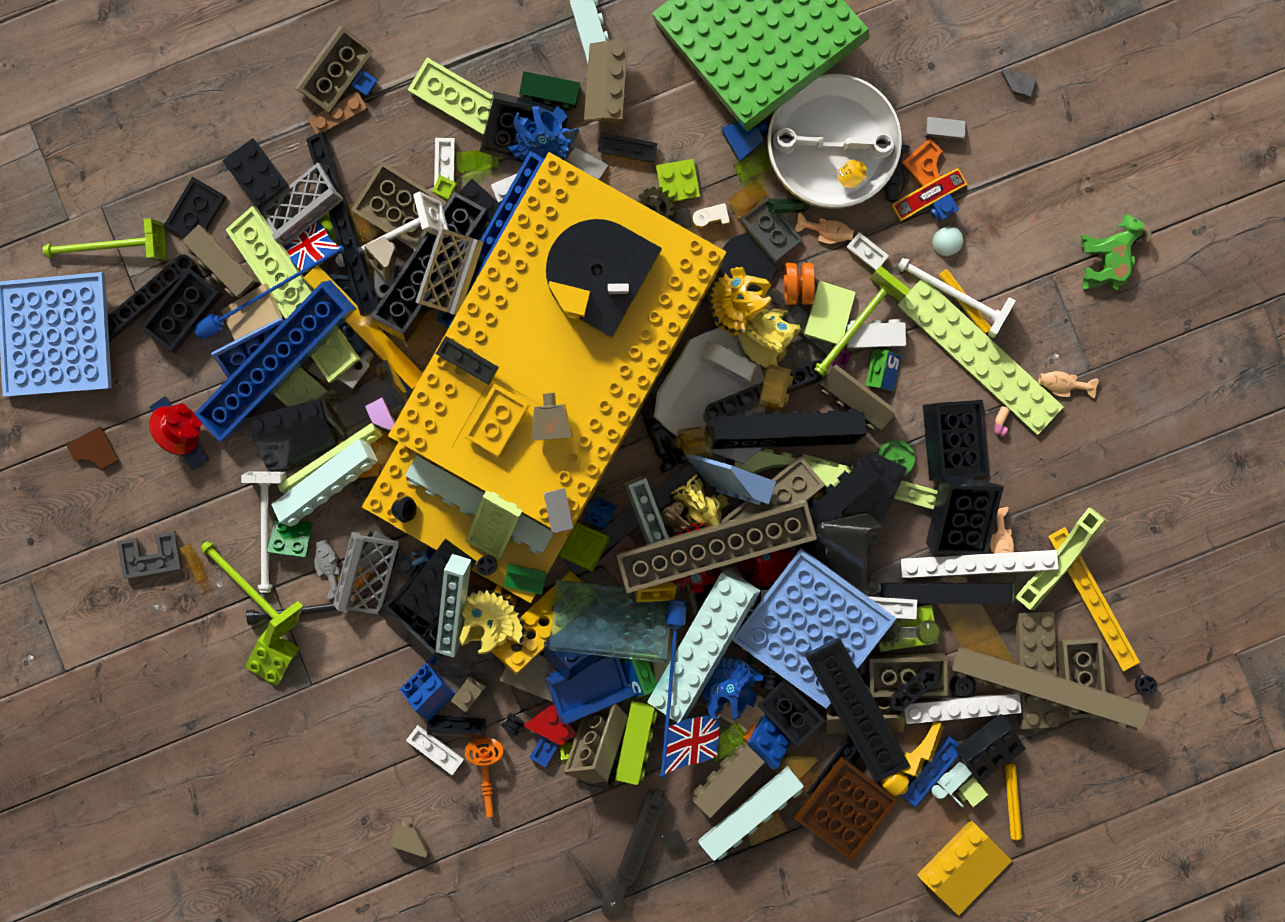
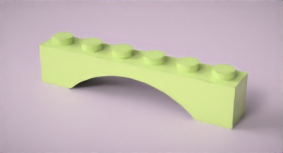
M763 448L762 451L757 452L743 464L735 461L734 467L757 474L771 468L788 467L796 458H792L793 455L789 453L773 454V450ZM803 457L826 487L830 483L834 485L838 481L837 477L844 470L846 472L849 471L848 466L838 465V467L830 466L829 462L819 461V463L811 462L812 459Z
M1088 508L1057 550L1058 570L1039 571L1027 582L1015 598L1028 609L1035 610L1108 520L1094 509Z

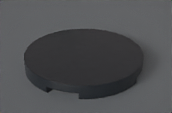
M749 233L737 235L725 244L722 250L726 251V255L720 269L721 273L725 272L729 278L733 279L730 270L736 267H743L747 276L766 279L768 282L772 279L777 262L773 264ZM750 284L747 291H754L761 287Z

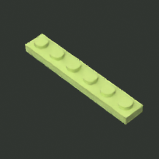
M372 423L277 485L280 492L283 494L287 493L358 438L369 444L375 443L378 438L383 436L381 429Z

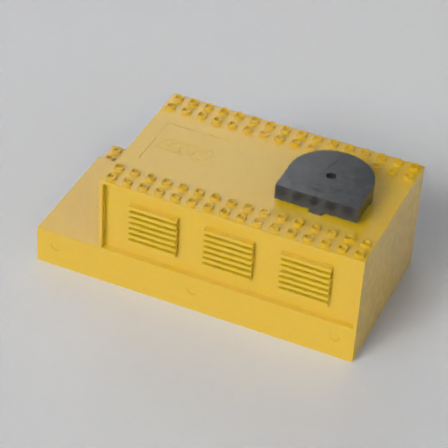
M548 152L445 336L499 366L498 371L490 385L434 353L388 434L389 437L398 441V444L362 508L436 550L446 538L477 562L481 557L488 555L465 542L475 518L474 514L470 513L468 516L459 511L460 506L454 503L450 506L442 501V496L438 494L433 496L425 492L426 487L420 484L417 487L408 482L409 478L405 475L416 455H419L483 492L497 493L501 499L508 503L516 504L519 509L523 510L522 514L551 529L544 493L565 488L572 523L575 528L720 271L726 251ZM549 281L590 291L585 317L580 316L579 320L567 317L568 313L563 311L549 288ZM608 284H629V293L609 294ZM494 383L530 404L499 458L463 437ZM543 393H555L556 405L565 404L573 437L532 441L534 407L544 406ZM405 496L413 498L417 506L415 517L408 523L399 521L393 516L391 511L394 501ZM573 529L554 533L544 552L539 551L538 554L527 549L529 545L522 542L520 545L510 539L500 561L495 559L497 561L496 571L491 575L482 576L531 603L536 597V593L504 587L507 565L514 564L547 571V577ZM476 562V564L473 566V568H472L471 570H473V571H475L476 573L480 574V573L478 572V570H477V567H476V566H477V562Z

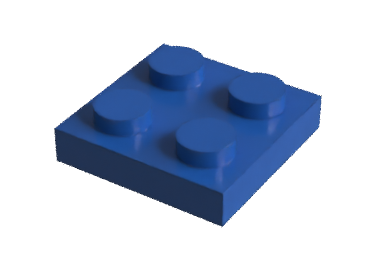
M767 715L760 717L747 744L772 769H776L791 740Z

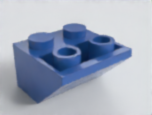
M427 662L399 689L413 709L428 721L456 694L449 684Z

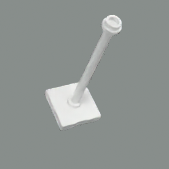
M420 191L413 194L419 218L379 238L385 236L390 241L420 225L422 230L436 236L438 235L439 228L448 230L441 201ZM445 233L443 239L449 237V235ZM363 245L361 246L363 254H365V248ZM340 253L335 259L339 267H345L342 254Z
M902 258L897 267L901 272L906 270L990 316L994 324L987 336L992 339L996 337L1015 303L1014 299L1009 297L1002 310L995 311L909 264V259Z
M248 471L241 475V483H258L261 486V584L258 585L259 592L262 593L271 592L272 584H269V553H267L269 545L268 486H270V483H282L287 479V472Z

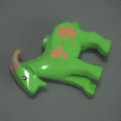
M1126 214L1123 216L1122 223L1117 225L1124 227V232L1104 239H1094L1088 235H1081V247H1084V254L1102 253L1104 267L1100 272H1095L1091 268H1085V276L1082 277L1083 289L1111 283L1113 289L1119 290L1120 286L1125 285L1132 274V268L1135 266V258L1131 256V245L1141 234L1144 235V243L1150 242L1152 238L1151 230L1140 220Z

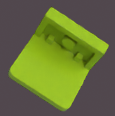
M265 631L257 640L245 666L251 672L277 686L300 648L282 637L267 646L263 642L266 634Z

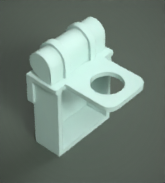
M958 762L948 773L943 774L937 781L939 785L932 787V794L939 799L949 794L963 808L964 806L952 793L972 772L964 764Z

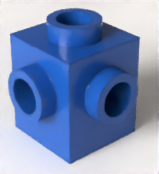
M596 496L594 502L589 501L585 509L587 515L584 520L605 530L617 506Z

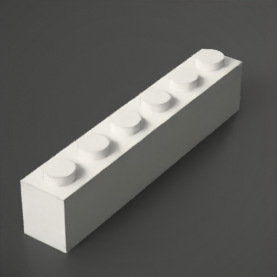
M1013 692L974 695L965 698L953 697L914 701L904 709L905 724L1022 713L1020 695Z

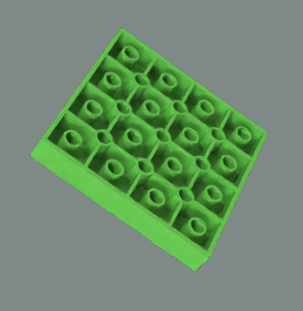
M668 0L652 13L656 25L746 132L870 39L869 29L844 0Z

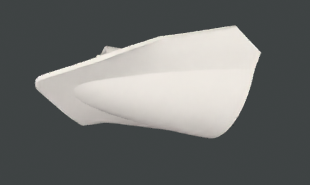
M716 328L689 339L680 357L657 392L654 418L680 439L715 455L743 464L763 448L707 450L705 426L707 423L703 420V413L708 404L764 382L765 379L761 367L752 362L749 356H745V352L741 349V344L738 342V336H733L726 330L723 331L720 328ZM761 389L760 392L765 395V389ZM744 396V397H743V400H744L745 402H747V403H751V402H752V399H751L750 397H748V396ZM731 403L725 404V406H726L727 409H729V410H734V409H735L734 406H733V404H731ZM765 404L743 413L745 415H752L756 412H763L765 415ZM713 410L708 411V414L711 417L717 414Z

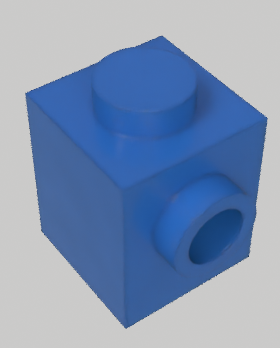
M947 194L930 206L932 216L936 220L938 219L939 223L959 210L950 194Z

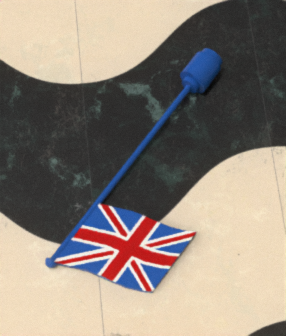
M319 221L315 222L287 246H283L288 252L291 261L301 271L222 317L212 313L201 319L194 326L196 335L200 339H207L223 330V320L339 252L343 253L344 247L337 246L329 237L324 226Z
M670 600V604L667 607L666 623L670 624V628H673L662 768L661 773H659L661 778H665L667 776L666 773L680 767L710 760L717 756L721 711L717 714L718 720L713 719L708 714L685 719L669 726L677 628L686 625L687 606H685L686 601Z

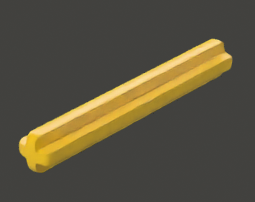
M947 269L939 274L940 279L944 283L966 294ZM956 298L975 325L984 334L989 332L991 326L980 311Z
M1010 763L1005 764L1010 835L1012 840H1021L1016 765Z

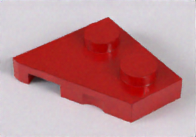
M553 703L524 725L527 729L559 745L564 744L577 733L570 723L564 724L559 721Z

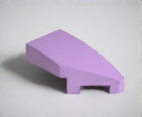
M383 398L365 406L374 425L391 431L396 421L391 416Z

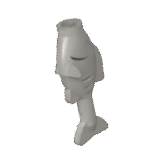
M326 539L316 542L317 549L314 566L318 576L325 574L328 577L331 589L327 598L331 599L336 595L338 583L335 574H340V569L337 562L338 557Z

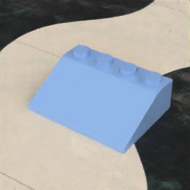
M689 453L686 454L687 459L708 485L716 488V492L760 505L761 502L769 504L776 481L732 465Z

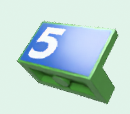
M873 348L865 386L894 392L902 355L889 350Z
M646 653L621 662L628 687L633 688L635 694L631 699L645 696L654 691L657 682Z

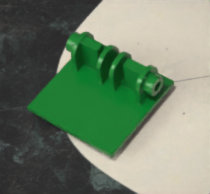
M275 518L267 553L305 558L309 552L307 548L313 523L299 521L296 525L290 527L279 523L278 518Z

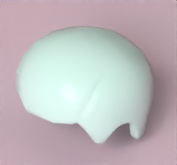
M946 226L934 234L932 243L934 250L939 255L948 257L961 250L964 240L958 228Z

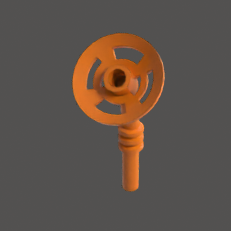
M484 737V739L477 738L468 743L465 748V757L471 764L481 766L483 782L481 784L483 787L481 791H484L482 795H484L487 818L494 817L493 792L491 791L493 787H491L492 783H490L489 766L501 760L503 747L497 740ZM482 744H488V745H489L488 748H487V747H481V748H479V749L477 748L478 745H482ZM495 748L498 750V756H497V757H496V752H495V750H494ZM471 751L473 752V760L470 757Z

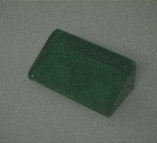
M798 198L768 199L769 213H805L811 207L810 204Z

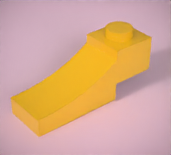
M934 721L923 742L912 753H906L905 756L910 766L901 770V772L918 778L924 760L932 763L944 729L941 723Z

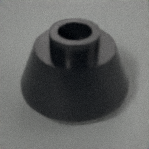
M405 496L394 501L391 511L393 516L399 521L408 523L415 517L417 506L413 498Z
M955 675L952 677L950 691L955 697H970L975 692L976 683L972 676L962 677Z

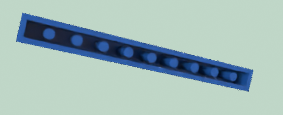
M532 151L529 152L480 241L484 243L467 295L545 159L543 156ZM441 311L436 320L449 328L456 315Z

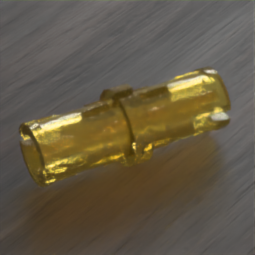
M191 543L181 547L180 550L187 563L186 567L190 569L195 583L206 579L207 577L200 565L201 561L197 559Z

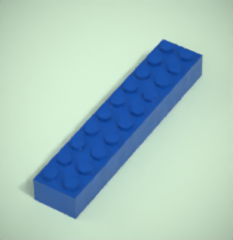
M331 280L321 282L194 414L219 442L230 439L244 425L247 418L251 417L351 316L356 307Z

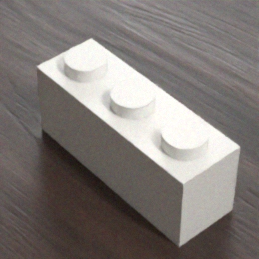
M900 319L889 320V323H881V320H870V324H862L846 344V349L905 347V323H900ZM850 321V324L846 327V332L855 321Z

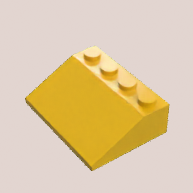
M970 820L917 875L959 916L1012 860Z

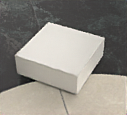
M608 284V293L628 294L629 284Z

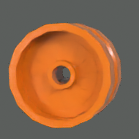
M785 263L783 277L785 304L796 305L798 294L800 293V300L803 305H813L815 287L813 263H803L800 268V275H798L796 263Z

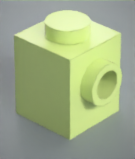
M972 775L957 788L959 790L957 795L963 802L967 800L972 807L988 796Z

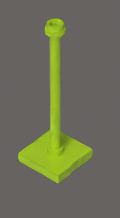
M151 218L143 219L145 238L54 247L52 244H47L43 246V255L53 258L54 254L145 245L146 258L165 262L167 261L165 227L163 226L164 223Z
M882 266L870 277L872 281L880 286L881 290L821 364L817 363L815 365L816 368L814 370L819 375L824 376L828 373L827 368L886 294H890L900 302L910 292L908 287Z
M206 541L200 547L202 554H208L272 618L263 640L267 646L297 625L303 608L299 601L279 614L213 549L214 544L212 542Z

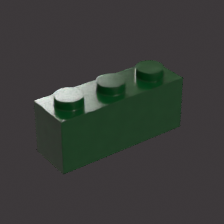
M523 71L519 95L523 99L541 101L543 104L551 106L556 104L560 105V108L571 110L577 107L581 86L580 82Z

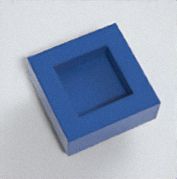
M361 69L351 83V86L368 97L378 80Z

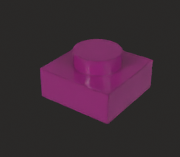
M842 349L830 365H837L845 370L851 352Z

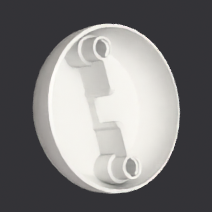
M844 74L821 75L775 110L770 121L767 136L769 160L773 171L782 185L799 200L827 209L851 207L870 199L878 193L893 175L899 161L902 145L900 123L896 112L887 98L868 82ZM783 135H788L791 139L780 138ZM879 140H884L887 144L876 143ZM851 159L858 162L862 161L867 168L866 179L855 188L844 187L838 180L839 168Z

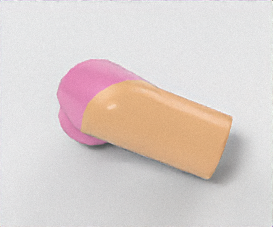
M1001 407L995 419L994 431L1000 436H1005L1008 428L1003 426L1010 412L1006 407Z

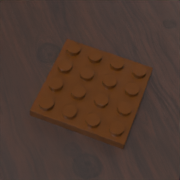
M841 757L794 819L852 862L899 800Z

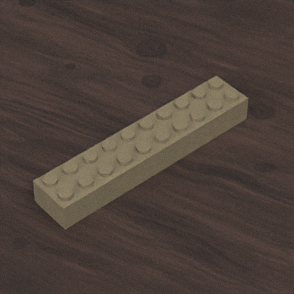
M801 500L615 553L625 591L630 593L813 541L817 537L807 501Z

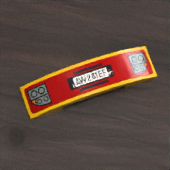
M959 168L905 196L891 206L901 222L947 194H952L961 189L967 183Z

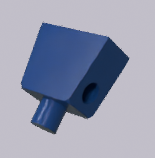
M762 120L746 132L736 122L723 127L721 133L740 163L763 144L764 139L761 134L768 131L769 126L765 120Z

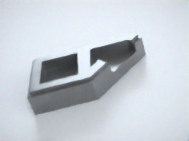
M1002 68L1001 73L1005 77L1011 92L1030 98L1037 78Z

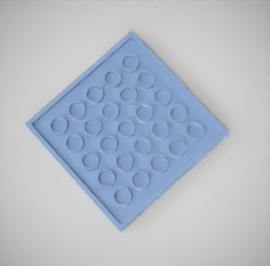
M97 272L0 281V356L3 397L112 389L105 273Z
M800 548L735 634L732 641L824 708H827L831 702L808 663L805 654L840 637L858 668L896 620V617Z

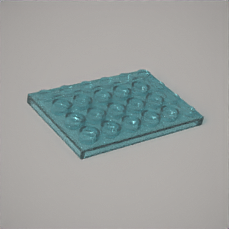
M556 580L549 650L666 663L669 624L666 623L667 607L670 601L636 602L634 591L626 593L624 587Z

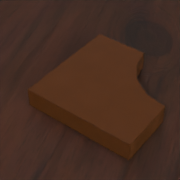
M101 426L66 444L76 462L84 459L91 460L100 469H104L119 461Z

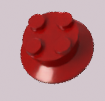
M184 403L160 407L152 413L149 420L150 433L162 449L172 454L184 455L190 453L197 446L202 422Z

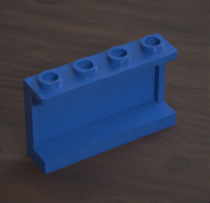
M612 650L569 681L559 671L552 672L550 677L545 678L560 722L568 724L635 695L633 688L628 687L619 659L621 656L620 652Z

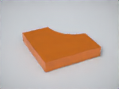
M930 137L902 162V165L923 187L941 177L938 173L937 163L943 151Z

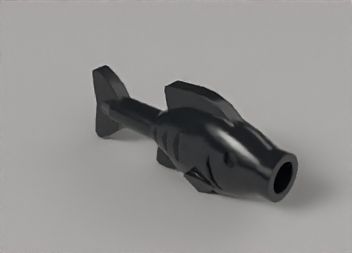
M901 145L898 164L893 175L884 186L886 201L897 202L898 196L908 183L909 171L902 170L901 167L902 156L910 148L908 145Z

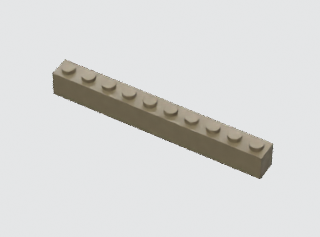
M960 646L952 670L958 676L966 677L970 675L974 677L975 681L981 683L989 681L993 683L992 686L1004 689V686L1012 688L1011 692L1019 695H1023V692L1031 694L1030 698L1038 701L1044 698L1050 700L1049 704L1060 707L1063 704L1069 706L1068 710L1079 713L1082 710L1088 712L1087 716L1099 719V716L1107 718L1106 722L1118 725V722L1126 724V728L1137 731L1138 728L1143 729L1149 710L1147 704Z

